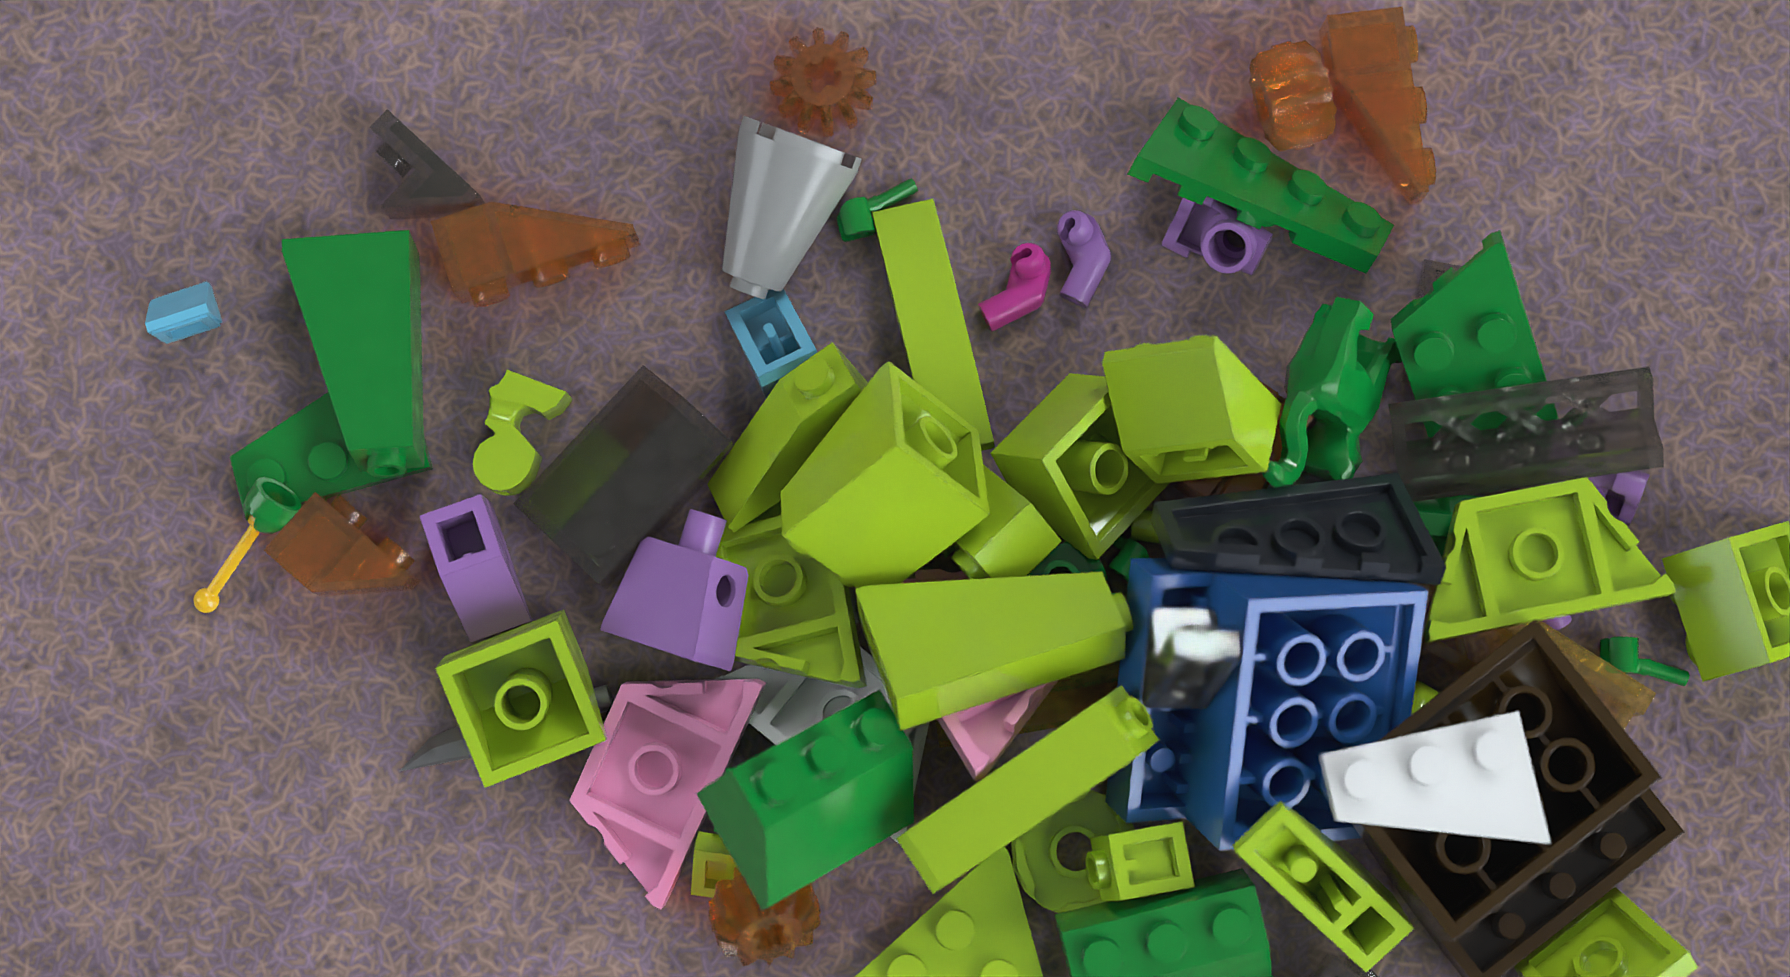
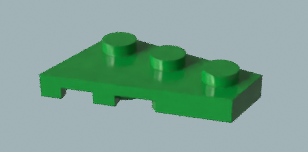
M329 392L230 456L242 508L247 493L260 477L271 478L287 486L297 495L301 506L433 469L424 436V467L406 468L405 474L388 478L375 477L368 474L367 471L360 472L347 450Z

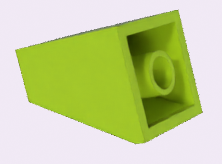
M889 361L878 369L780 492L782 534L790 546L801 554L811 555L832 570L835 577L842 584L848 587H856L857 589L867 585L900 584L990 515L979 430Z

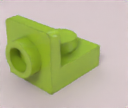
M1183 822L1091 837L1092 851L1087 852L1086 869L1090 884L1094 890L1100 891L1102 901H1121L1195 887Z

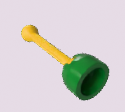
M260 477L251 487L243 504L244 517L250 525L209 586L195 593L193 602L198 611L210 613L218 607V594L260 532L273 534L283 530L292 522L301 508V502L297 495L287 486L274 479Z

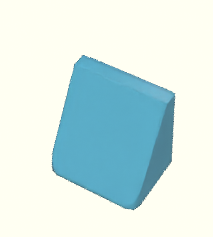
M203 282L151 300L145 320L147 332L166 344L220 327V323H222L217 302L209 282Z

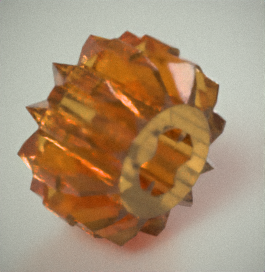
M817 27L813 30L812 34L814 45L807 47L802 39L793 36L789 40V45L795 58L786 55H777L773 61L774 68L783 76L770 81V90L772 95L785 97L778 105V112L782 118L792 117L800 112L797 123L799 132L806 134L812 128L815 119L821 120L823 135L825 137H832L834 135L833 118L839 116L846 127L853 129L858 125V120L852 107L861 110H870L872 108L873 97L864 89L876 85L877 76L875 70L862 68L869 59V53L865 47L855 48L847 52L849 35L844 31L835 37L832 45L826 44L823 29ZM825 72L833 73L835 87L826 85L821 93L814 92L812 78L821 79Z
M1306 40L1291 43V41L1272 45L1271 49L1257 53L1256 57L1251 60L1249 67L1251 78L1248 83L1252 90V103L1257 112V122L1263 127L1264 137L1281 152L1289 149L1297 151L1312 147L1314 143L1325 140L1329 135L1333 134L1336 125L1334 117L1337 108L1333 101L1332 93L1334 89L1330 85L1328 69L1322 64L1321 54Z
M734 867L733 879L715 882V895L708 901L710 908L708 918L711 930L715 933L718 946L722 948L725 957L738 956L743 966L750 965L758 959L764 960L768 967L775 958L780 956L794 959L795 947L813 944V931L821 925L819 917L821 909L812 882L762 911L738 867Z

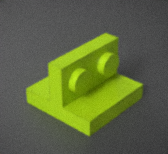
M1616 887L1514 966L1520 977H1687L1698 968L1688 950Z

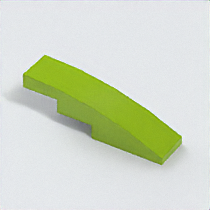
M934 199L872 212L911 379L979 430L981 451L995 448L971 343Z

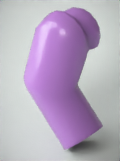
M1072 210L1062 215L1057 224V234L1073 265L1060 295L1081 307L1087 308L1110 263L1111 252L1097 221L1089 214Z

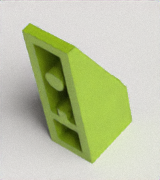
M833 342L779 379L707 485L724 520H727V526L734 533L781 501L780 492L867 385V380Z
M1281 800L1232 845L1234 851L1366 973L1414 929L1393 893L1350 853Z

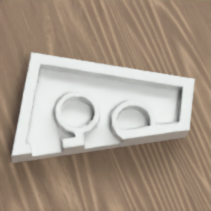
M1519 711L1319 755L1334 821L1551 844Z

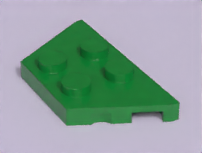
M1501 230L1490 233L1482 240V250L1457 271L1452 267L1449 268L1432 283L1430 291L1425 296L1413 299L1390 319L1392 332L1428 438L1553 452L1556 445L1568 449L1565 434Z

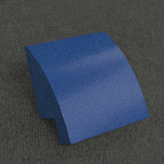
M1167 558L1131 559L1126 603L1131 614L1133 630L1125 632V659L1120 660L1117 688L1122 685L1129 696L1138 699L1144 705L1152 719V730L1159 741L1108 776L1105 802L1126 823L1186 818L1219 850L1233 849L1232 845L1280 800L1333 841L1361 838L1352 823L1334 821L1319 755L1376 743L1411 715L1428 590L1422 586L1401 582L1175 569L1170 567Z

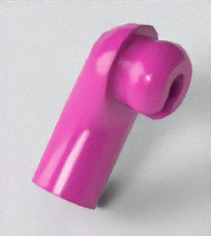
M1023 243L1017 246L1011 254L1010 261L1012 265L1006 290L978 304V308L991 332L1037 310L1043 304L1051 275V264L1049 257L1044 254L1043 249L1039 245Z

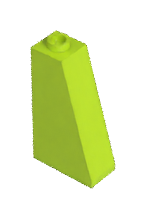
M1102 572L867 585L855 589L860 624L900 731L1125 659V632L1133 630L1131 614L1122 593L1111 594Z
M1121 685L940 807L896 839L934 894L1131 762L1159 741L1152 730V719L1144 705L1138 699L1129 696Z

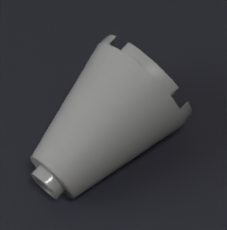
M743 116L738 131L722 271L733 275L729 287L748 295L765 299L769 289L778 292L783 290L857 175L862 159L766 123H762L759 134H756L760 121Z

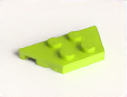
M1587 477L1464 500L1455 505L1442 556L1446 570L1441 584L1435 585L1423 635L1425 643L1528 624L1534 619L1543 621L1666 597L1676 593L1675 587L1666 574L1660 575L1636 546L1640 541L1627 525L1611 515L1607 507V501Z
M781 501L735 533L726 524L716 557L746 567L749 575L734 661L857 689L866 687V678L849 587L842 584L835 577L832 570L811 555L801 554L790 546L782 534Z
M1004 846L980 862L855 977H1043L1010 854Z

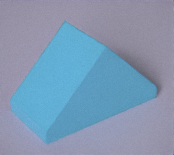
M784 289L781 292L769 290L765 299L754 297L725 311L765 398L768 397L780 378L817 353V349Z

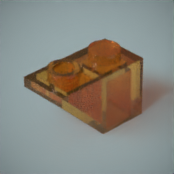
M315 492L264 549L270 557L310 592L322 597L412 591L421 582L420 579L408 570L416 560L388 536L378 544L361 529L368 518L340 494L330 502L327 498Z

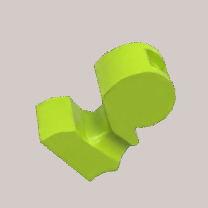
M506 370L502 380L489 389L490 404L485 425L494 432V436L489 437L479 445L473 458L474 473L482 485L497 495L503 496L519 494L530 486L538 474L542 456L521 433V421L524 416L533 413L547 420L562 414L573 400L566 391L510 370Z

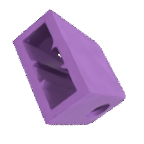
M690 509L679 545L648 536L641 540L604 617L600 630L680 657L731 671L749 575L746 567L716 557L727 520Z

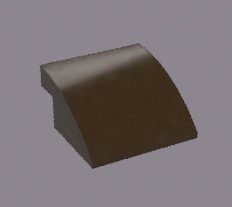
M1536 619L1528 623L1377 742L1519 711L1551 844L1352 823L1396 890L1462 977L1503 976L1684 833V830L1649 788L1660 780L1662 776Z

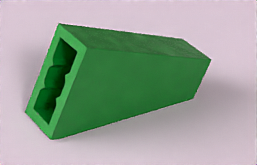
M399 230L282 239V254L347 450L360 472L367 471L368 474L375 477L388 478L405 474L406 468L424 467L420 257L410 231Z

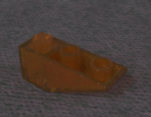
M1403 6L1327 15L1319 30L1327 92L1408 204H1420L1429 192V185H1434L1436 182V164L1432 148H1423L1420 124H1425L1427 121V102L1423 87H1414L1411 63H1416L1418 60V39L1415 27L1413 25L1405 26Z
M488 202L430 221L453 293L462 304L472 301L474 307H485L499 303L510 297L508 288L533 281L536 288L560 283L571 276L570 268L593 261L595 268H604L621 263L630 258L629 249L641 245L633 224L498 202Z

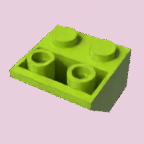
M1196 335L1182 341L1161 344L1141 343L1133 348L1106 351L1104 353L1102 365L1122 452L1156 484L1267 472L1281 403L1217 336Z

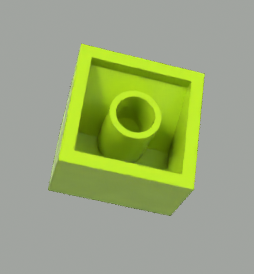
M1069 373L990 453L1007 484L1031 502L1054 532L1089 559L1098 560L1169 484H1156L1122 452L1105 376Z
M1789 521L1732 536L1662 558L1666 575L1674 583L1676 593L1669 595V597L1678 607L1687 634L1685 640L1686 650L1691 661L1697 666L1702 682L1790 657Z
M564 609L445 655L435 667L485 788L607 740L590 673Z

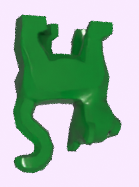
M1336 297L1332 306L1322 304L1314 314L1313 323L1306 331L1297 352L1287 365L1284 385L1287 397L1279 422L1282 445L1281 456L1278 462L1269 461L1267 472H1262V476L1274 488L1292 485L1300 477L1302 471L1327 481L1353 478L1354 473L1363 462L1359 436L1379 409L1391 365L1393 363H1401L1402 359L1394 338H1388L1386 342H1379L1359 334L1360 330L1370 329L1374 316L1361 301ZM1313 414L1315 426L1307 433V419Z

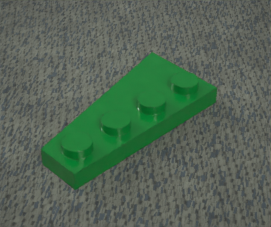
M1179 97L1141 149L1127 175L1146 183L1155 174L1179 184L1177 195L1199 205H1202L1208 196L1232 206L1238 211L1236 220L1259 230L1262 226H1280L1289 230L1288 235L1293 244L1367 274L1378 257L1394 227V224L1382 218L1371 206L1353 201L1326 185L1317 174L1297 168L1272 153L1261 141L1243 136L1218 121L1207 109L1191 105Z

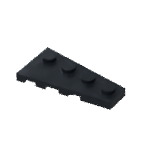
M1398 473L1160 501L1154 503L1150 519L1171 568L1434 585L1441 584L1446 570V565Z

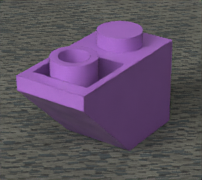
M480 494L420 515L440 578L471 643L532 622L491 501Z

